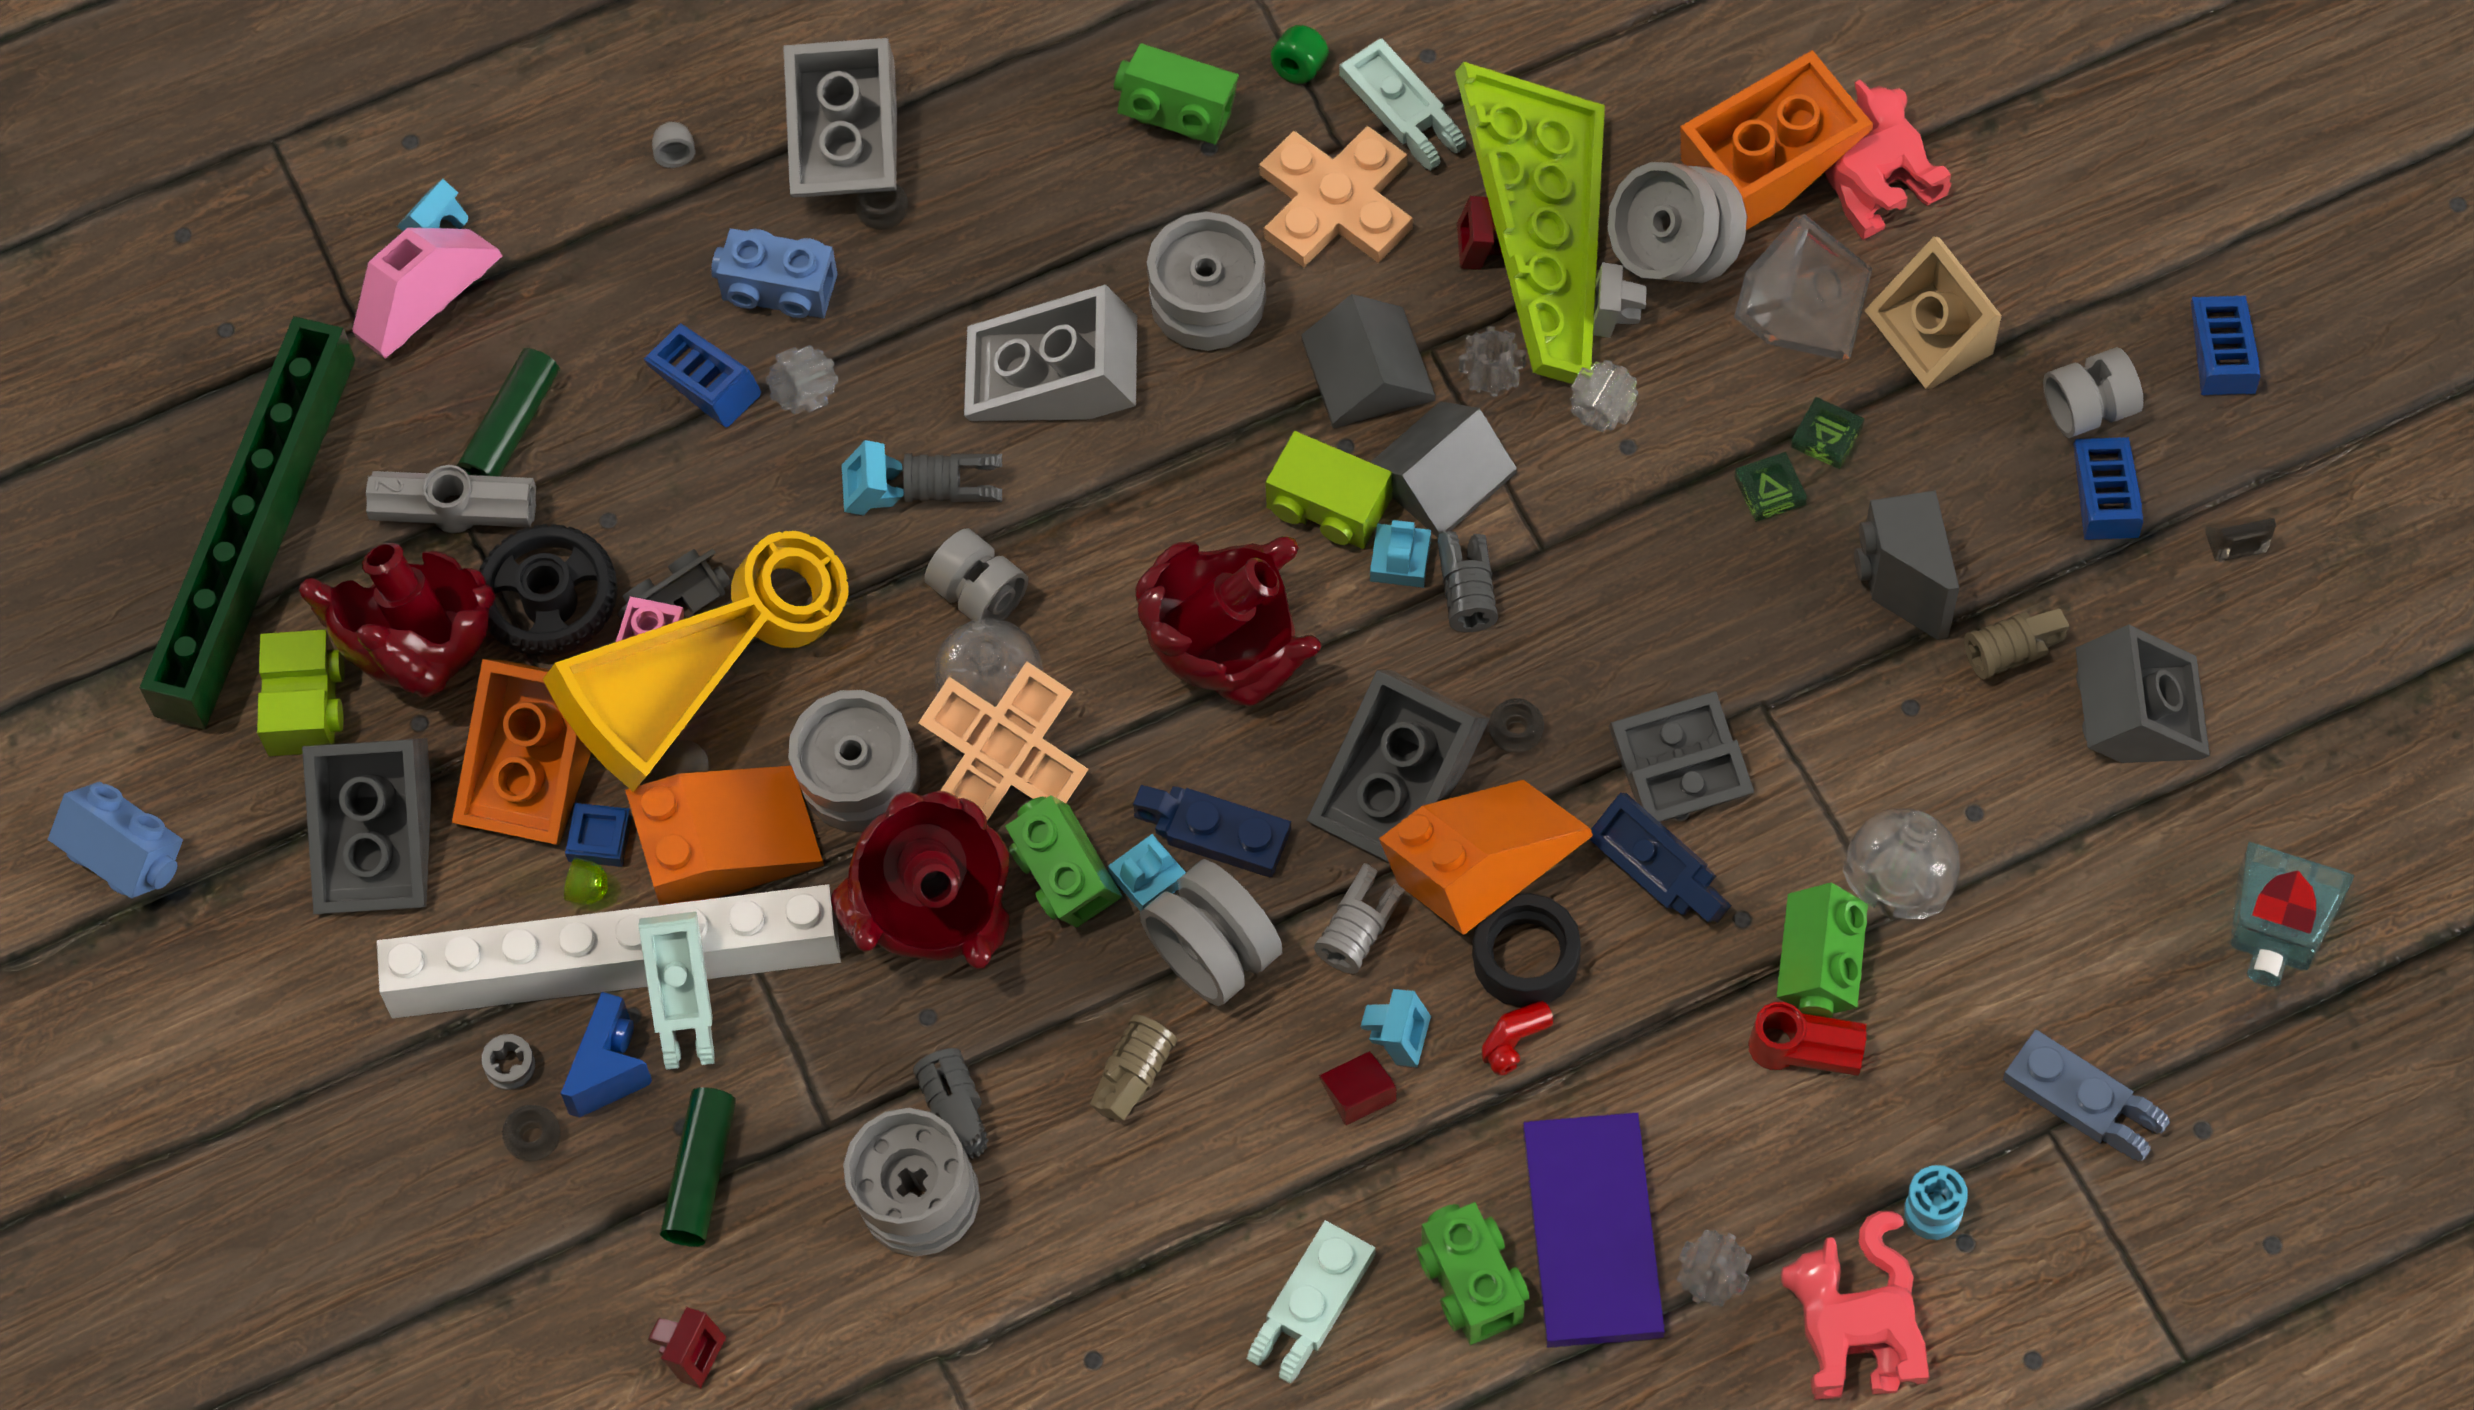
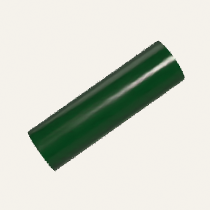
M524 348L457 464L468 475L498 477L501 475L560 370L559 365L551 357L532 348Z
M699 1087L691 1091L660 1230L661 1237L671 1243L698 1247L706 1242L736 1105L735 1097L725 1091L708 1087Z

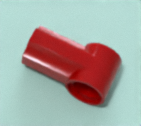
M1772 1002L1765 1005L1757 1014L1748 1041L1749 1053L1757 1064L1769 1070H1781L1790 1065L1859 1076L1865 1052L1867 1024L1803 1014L1792 1004ZM1773 1028L1782 1030L1789 1036L1791 1041L1781 1044L1772 1042L1766 1037L1764 1031Z

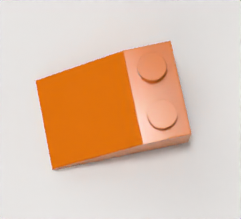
M1811 50L1681 125V161L1687 166L1713 168L1731 179L1742 195L1747 214L1746 230L1784 209L1873 129V123L1816 53Z
M482 659L452 823L556 845L560 844L592 752L585 747L559 711L547 689L543 678L550 669L505 660Z
M792 766L680 773L639 785L634 792L630 789H625L659 905L719 898L824 866L803 795Z
M1519 780L1423 805L1381 836L1379 840L1398 885L1462 935H1465L1585 843L1593 834L1591 829L1525 780Z

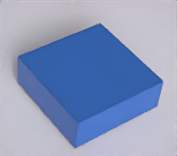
M575 803L565 851L567 860L569 862L623 867L632 821L630 809Z

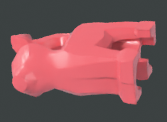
M1858 80L1855 82L1856 104L1873 123V129L1827 169L1825 175L1832 188L1839 195L1845 216L1861 239L1865 240L1885 229V223L1880 214H1874L1879 208L1883 207L1886 210L1898 208L1900 211L1907 205V196L1902 188L1890 187L1891 183L1901 180L1916 194L1923 204L1928 206L1947 196L1951 186V174L1946 167L1933 166L1927 160L1921 135L1904 116V109L1907 104L1906 93L1900 88L1889 90L1877 86L1869 89L1863 81Z
M1892 1210L1878 1211L1868 1216L1859 1229V1245L1867 1260L1889 1274L1887 1286L1859 1293L1839 1294L1841 1267L1834 1237L1825 1239L1823 1249L1802 1254L1794 1263L1782 1268V1285L1791 1290L1804 1307L1805 1336L1819 1362L1820 1372L1811 1378V1389L1815 1400L1841 1398L1844 1381L1846 1380L1847 1355L1872 1353L1875 1357L1877 1368L1870 1374L1872 1394L1897 1393L1900 1382H1914L1920 1385L1926 1384L1929 1379L1925 1342L1915 1321L1914 1303L1911 1294L1914 1278L1908 1260L1895 1250L1885 1246L1882 1241V1236L1885 1232L1898 1229L1904 1224L1902 1216Z

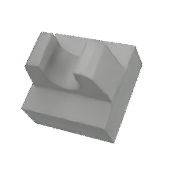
M1602 263L1596 278L1593 336L1611 338L1616 324H1638L1640 322L1641 309L1646 307L1647 287L1623 280V265Z

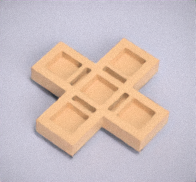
M1369 126L1357 135L1334 159L1293 131L1259 164L1260 176L1292 199L1264 227V239L1303 268L1338 234L1379 263L1413 229V217L1380 194L1407 166V154Z
M1026 661L996 707L951 677H948L918 722V724L964 753V756L940 791L950 792L958 798L973 801L984 812L987 821L1011 785L1031 799L1038 797L1047 798L1052 795L1067 803L1089 769L1044 740L1043 736L1073 691L1028 661Z

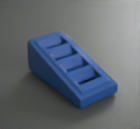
M2246 296L2192 297L2191 309L2201 395L2255 394L2261 376ZM2234 312L2235 317L2208 318L2207 313ZM2210 328H2236L2237 333H2210ZM2213 344H2238V348L2214 349ZM2240 359V364H2216V360Z
M681 323L644 358L647 366L724 427H729L761 394V390L750 369ZM688 348L692 349L675 367L671 365ZM705 360V362L689 377V375ZM721 373V375L708 388H705L715 377H717Z
M2129 437L2075 439L2073 445L2084 540L2139 538L2143 525V513ZM2118 454V460L2090 461L2089 455ZM2092 471H2120V476L2093 477ZM2095 488H2122V492L2096 493ZM2123 503L2124 505L2123 509H2099L2098 504Z

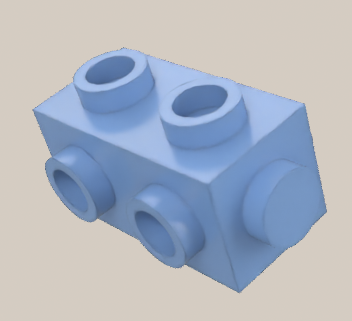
M730 228L725 246L717 247L715 250L711 269L712 277L718 279L722 300L729 301L738 307L746 309L758 306L780 310L784 314L795 318L807 316L825 318L838 274L832 246H826L810 238L793 240L776 237L760 229L743 231Z
M100 781L64 794L47 839L63 850L71 861L87 867L107 881L111 889L131 899L152 890L161 889L170 882L177 870V862L175 860L183 842L181 837L165 827L161 819L143 812L123 798L122 793L118 789L103 784Z

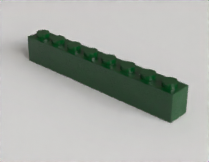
M293 316L139 687L153 716L156 718L201 729H206L354 365L355 357L343 327Z

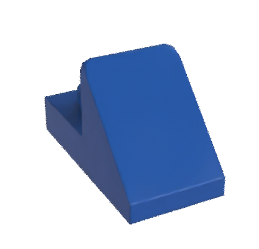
M605 992L600 994L561 1091V1096L569 1115L580 1118L634 1093L652 1082L647 1064L644 1061L623 1055L630 1044L634 1023L630 1019L622 997Z

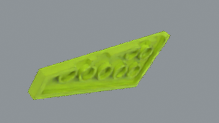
M1463 62L1455 71L1532 371L1538 375L1581 387L1591 378L1605 105Z

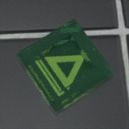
M1815 397L1792 438L1791 448L1840 469L1863 428L1865 418Z
M1786 452L1735 469L1734 478L1755 522L1806 505L1807 495Z

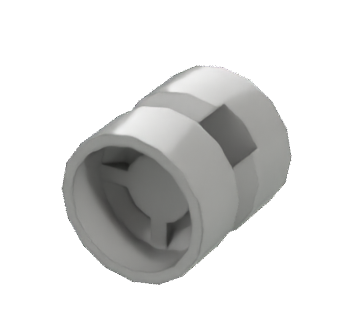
M2119 347L2090 356L2086 359L2084 367L2074 362L2047 372L2044 375L2043 387L2049 411L2058 429L2068 438L2100 427L2102 418L2112 423L2137 414L2143 409V391L2136 369L2128 355Z
M969 528L954 533L940 546L930 560L924 574L927 585L949 603L958 602V610L982 630H991L1002 623L1018 606L1028 586V576L1004 556L995 557V549Z

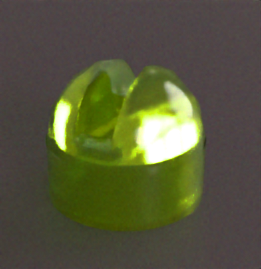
M575 857L567 874L564 900L580 905H592L601 901L608 890V877L602 866L593 861Z

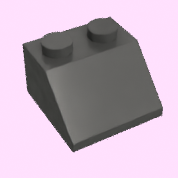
M1936 490L1870 500L1866 522L1859 523L1861 548H1855L1854 551L1858 579L1860 581H1868L1873 601L1937 640L1947 639L1959 592V584Z
M2129 624L2075 648L2078 665L2076 680L2081 691L2084 714L2082 729L2089 749L2121 763L2201 760L2210 756L2197 656Z

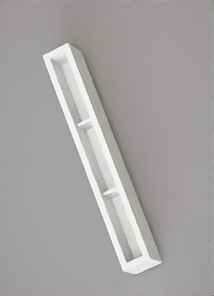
M827 884L377 940L379 992L393 1019L648 987L639 933V919L697 911L707 979L841 963L837 916L832 908L830 885Z

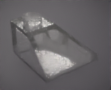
M1798 215L1745 272L1734 318L1769 345L1840 360L1849 359L1852 355L1872 268L1807 215Z

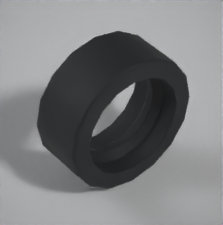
M1532 893L1517 894L1476 926L1472 949L1475 975L1486 992L1502 1003L1521 1008L1538 1001H1544L1548 1004L1561 997L1576 978L1581 953L1578 925L1568 910L1551 898ZM1524 923L1544 927L1553 933L1559 942L1560 955L1558 963L1551 971L1542 976L1523 978L1510 975L1501 969L1494 960L1493 946L1495 938L1502 930L1511 925Z

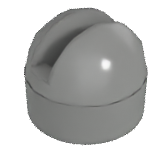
M668 121L654 131L652 149L654 159L658 164L668 168H676L688 164L694 158L695 146L693 136L685 125Z

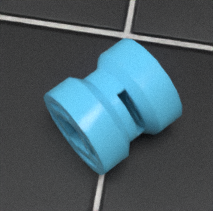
M1932 1165L1920 1170L1910 1184L1904 1206V1217L1908 1227L1916 1235L1930 1240H1940L1949 1237L1955 1232L1962 1220L1963 1210L1968 1198V1189L1964 1179L1955 1170L1946 1166Z

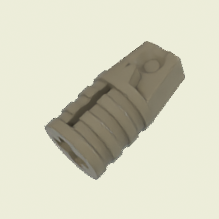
M2060 608L2031 617L2028 612L2020 613L2009 617L2007 620L1996 622L1994 625L1985 626L1979 631L1973 630L1966 633L1964 638L1966 654L1970 665L1978 677L1987 679L1994 676L1995 673L1999 674L2009 668H2016L2022 663L2028 664L2047 656L2049 653L2048 647L2065 639L2066 631L2069 630V624Z
M1133 1015L1129 1022V1027L1124 1030L1120 1042L1113 1049L1112 1056H1109L1105 1063L1103 1076L1090 1105L1106 1118L1124 1120L1134 1105L1150 1090L1154 1083V1078L1158 1076L1162 1069V1064L1169 1057L1170 1050L1177 1043L1176 1036L1166 1027L1148 1017Z

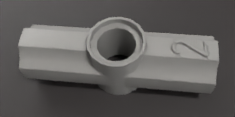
M453 465L440 466L430 473L372 471V475L368 476L366 487V512L369 520L435 523L438 528L449 533L463 532L473 525L530 527L535 518L536 485L533 478L468 475L466 471ZM450 496H460L457 500L453 502L443 503V501Z

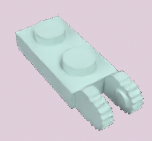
M1378 39L1339 65V75L1395 137L1402 144H1407L1413 157L1428 171L1440 165L1441 162L1436 148L1422 133L1430 126L1433 127L1438 139L1454 154L1466 147L1464 135L1458 126L1454 124V121L1444 112V105L1383 39Z
M697 911L640 918L639 933L655 1033L660 1034L666 1070L679 1068V1061L681 1060L680 1045L677 1041L675 1030L695 1028L697 1038L695 1041L697 1057L700 1058L701 1065L714 1064L715 1057L711 1031L713 1016Z
M1325 1220L1267 1314V1322L1264 1323L1258 1336L1255 1338L1247 1359L1258 1366L1261 1365L1269 1357L1274 1344L1282 1332L1296 1339L1297 1341L1283 1359L1279 1372V1378L1291 1384L1305 1365L1312 1351H1318L1374 1259L1376 1254L1375 1247Z

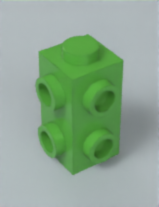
M1140 43L1130 62L1123 60L1116 74L1114 90L1121 92L1117 113L1137 119L1145 124H1153L1184 134L1189 138L1216 145L1231 115L1239 74Z
M1052 795L1047 798L1038 797L1024 804L1017 812L1018 817L1005 825L1014 841L1009 846V851L1024 873L1032 872L1041 887L1035 893L1043 910L1052 920L1059 918L1077 928L1123 897L1068 804Z
M1832 882L1788 894L1776 998L1794 1005L1803 1014L1832 1018L1834 1013L1858 1008L1868 903Z
M1476 1202L1462 1208L1458 1204H1451L1432 1213L1428 1217V1222L1422 1224V1246L1416 1248L1419 1262L1426 1277L1429 1280L1438 1278L1446 1294L1445 1297L1440 1299V1303L1451 1329L1456 1331L1462 1328L1469 1345L1522 1324L1524 1301L1530 1299L1521 1273L1517 1267L1508 1270L1499 1252L1505 1249V1244L1495 1220L1491 1216L1483 1219Z

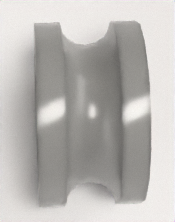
M502 1034L493 1038L485 1046L482 1053V1066L489 1082L495 1087L503 1090H514L524 1086L532 1078L535 1071V1058L529 1044L522 1037L514 1034ZM508 1051H515L518 1061L523 1060L522 1065H512L510 1073L503 1074L499 1064H494L495 1060L505 1059Z

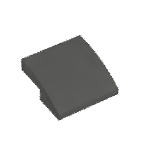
M1716 691L1611 722L1608 726L1636 802L1659 822L1754 793L1738 741L1732 740Z

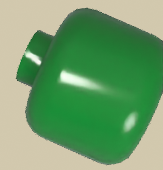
M1295 25L1289 27L1273 46L1270 60L1274 70L1284 80L1293 84H1304L1310 82L1326 63L1329 50L1325 39L1315 29L1306 25Z

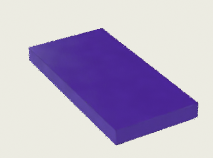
M1625 1113L1523 1122L1547 1348L1664 1338V1322L1639 1114Z

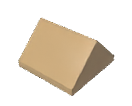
M1933 237L1864 310L1925 389L1936 387L1992 355L2002 316L1940 237Z

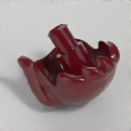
M1282 536L1263 545L1251 543L1207 552L1199 551V546L1196 542H1178L1168 547L1157 557L1153 566L1139 579L1135 591L1139 621L1146 630L1151 649L1168 671L1194 687L1214 690L1231 704L1253 706L1280 688L1305 660L1315 656L1320 651L1322 644L1313 635L1295 637L1287 593L1279 570L1286 563L1294 559L1299 547L1294 538Z
M396 543L378 545L364 557L362 569L365 573L369 574L374 583L370 588H365L353 580L341 582L335 587L315 578L306 579L300 584L299 591L302 598L311 606V610L317 616L320 623L327 628L332 641L344 658L372 679L382 684L402 688L406 692L417 694L423 698H428L441 692L449 679L466 666L475 655L485 638L488 628L489 609L495 600V593L492 587L486 584V580L479 570L472 568L462 569L453 557L438 551H424L422 553L424 565L408 564L403 555L402 547Z
M935 791L923 796L912 792H902L891 799L886 812L877 816L863 830L854 849L848 877L832 893V908L846 934L854 940L857 948L865 952L871 951L878 943L885 950L899 956L930 961H945L963 955L967 963L973 968L982 969L990 962L994 952L1003 944L1010 924L1009 914L1003 908L1001 902L1009 869V851L999 834L987 824L984 812L973 801L958 798L946 791Z

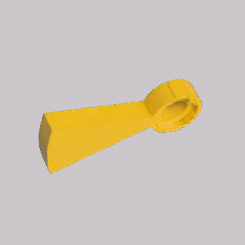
M784 531L783 533L777 532L767 535L754 546L735 570L731 583L732 603L556 662L544 676L543 681L559 711L582 743L607 770L634 792L754 636L767 644L777 647L799 648L814 642L829 629L843 611L849 595L848 582L846 581L848 578L844 565L825 542L814 536L810 537L809 534L799 531ZM776 569H790L804 577L811 588V604L807 606H794L784 602L772 587V571Z

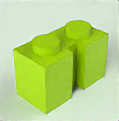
M1297 431L1293 432L1265 482L1266 507L1272 510L1278 518L1291 524H1298L1299 522L1306 524L1308 520H1311L1321 525V533L1330 541L1340 545L1350 543L1361 549L1365 548L1392 499L1391 471Z
M326 629L260 634L259 674L262 679L261 693H258L257 733L268 757L303 754V746L334 744L335 732L343 731L344 726L342 702L340 698L335 699L336 682L344 681L345 665L343 655L338 649L334 650Z

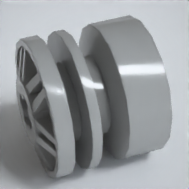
M914 1108L886 1111L865 1123L851 1140L843 1163L846 1188L874 1239L892 1252L914 1257L939 1253L958 1242L974 1223L980 1203L978 1178L968 1160L962 1143L951 1125L937 1115ZM914 1187H917L922 1192L926 1191L920 1197H917L912 1192L908 1193Z

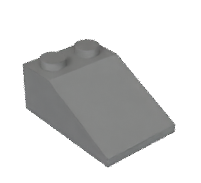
M888 38L783 45L791 198L896 190L897 102L895 61Z
M1105 284L967 326L964 416L969 421L1087 420L1136 406L1137 315Z

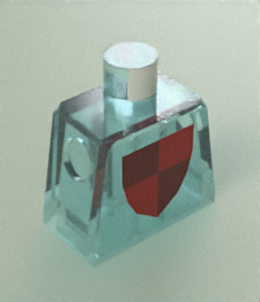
M2249 842L2238 871L2230 941L2235 949L2253 954L2247 976L2252 981L2264 986H2278L2281 983L2286 965L2300 970H2308L2345 901L2354 875Z

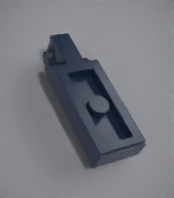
M1141 785L1133 803L1134 818L1155 824V833L1166 838L1168 845L1269 878L1274 875L1291 832V821L1189 788L1183 789L1172 786L1169 794L1164 790Z
M1620 792L1591 828L1593 836L1589 840L1666 908H1674L1682 915H1686L1692 908L1709 923L1711 921L1719 923L1732 905L1713 887L1709 886L1716 878V875L1707 868L1708 864L1627 793Z

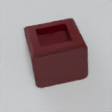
M1371 1051L1319 1075L1320 1081L1345 1126L1397 1101V1088Z

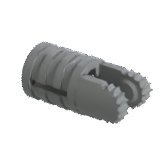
M1367 863L1363 864L1339 903L1337 913L1333 915L1329 926L1325 928L1322 937H1319L1314 945L1315 952L1323 961L1337 970L1350 974H1355L1359 971L1363 964V958H1366L1370 951V946L1374 944L1378 935L1383 931L1387 921L1406 891L1395 883L1383 893L1375 909L1362 902L1361 900L1373 885L1377 870Z

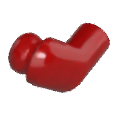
M1538 1001L1505 1013L1499 1018L1482 1045L1481 1054L1483 1062L1490 1064L1492 1071L1496 1075H1506L1517 1068V1064L1520 1063V1056L1513 1048L1521 1038L1552 1026L1553 1015L1547 1003Z

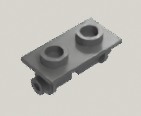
M713 548L702 556H699L697 551L693 549L668 566L672 575L662 582L654 585L651 579L648 578L625 593L622 597L627 604L620 609L617 616L619 619L624 617L630 596L675 605L673 602L682 598L690 612L694 614L718 597L725 595L724 588L729 586L731 581L721 566L712 570L707 563L716 553Z

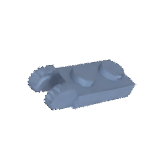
M2036 1029L2003 1076V1081L2096 1142L2101 1143L2104 1141L2119 1152L2126 1154L2127 1157L2129 1156L2137 1161H2143L2151 1151V1146L2124 1124L2115 1123L2121 1113L2157 1134H2162L2170 1123L2168 1115L2159 1109L2158 1106H2154L2152 1102L2144 1097L2133 1095L2134 1091Z

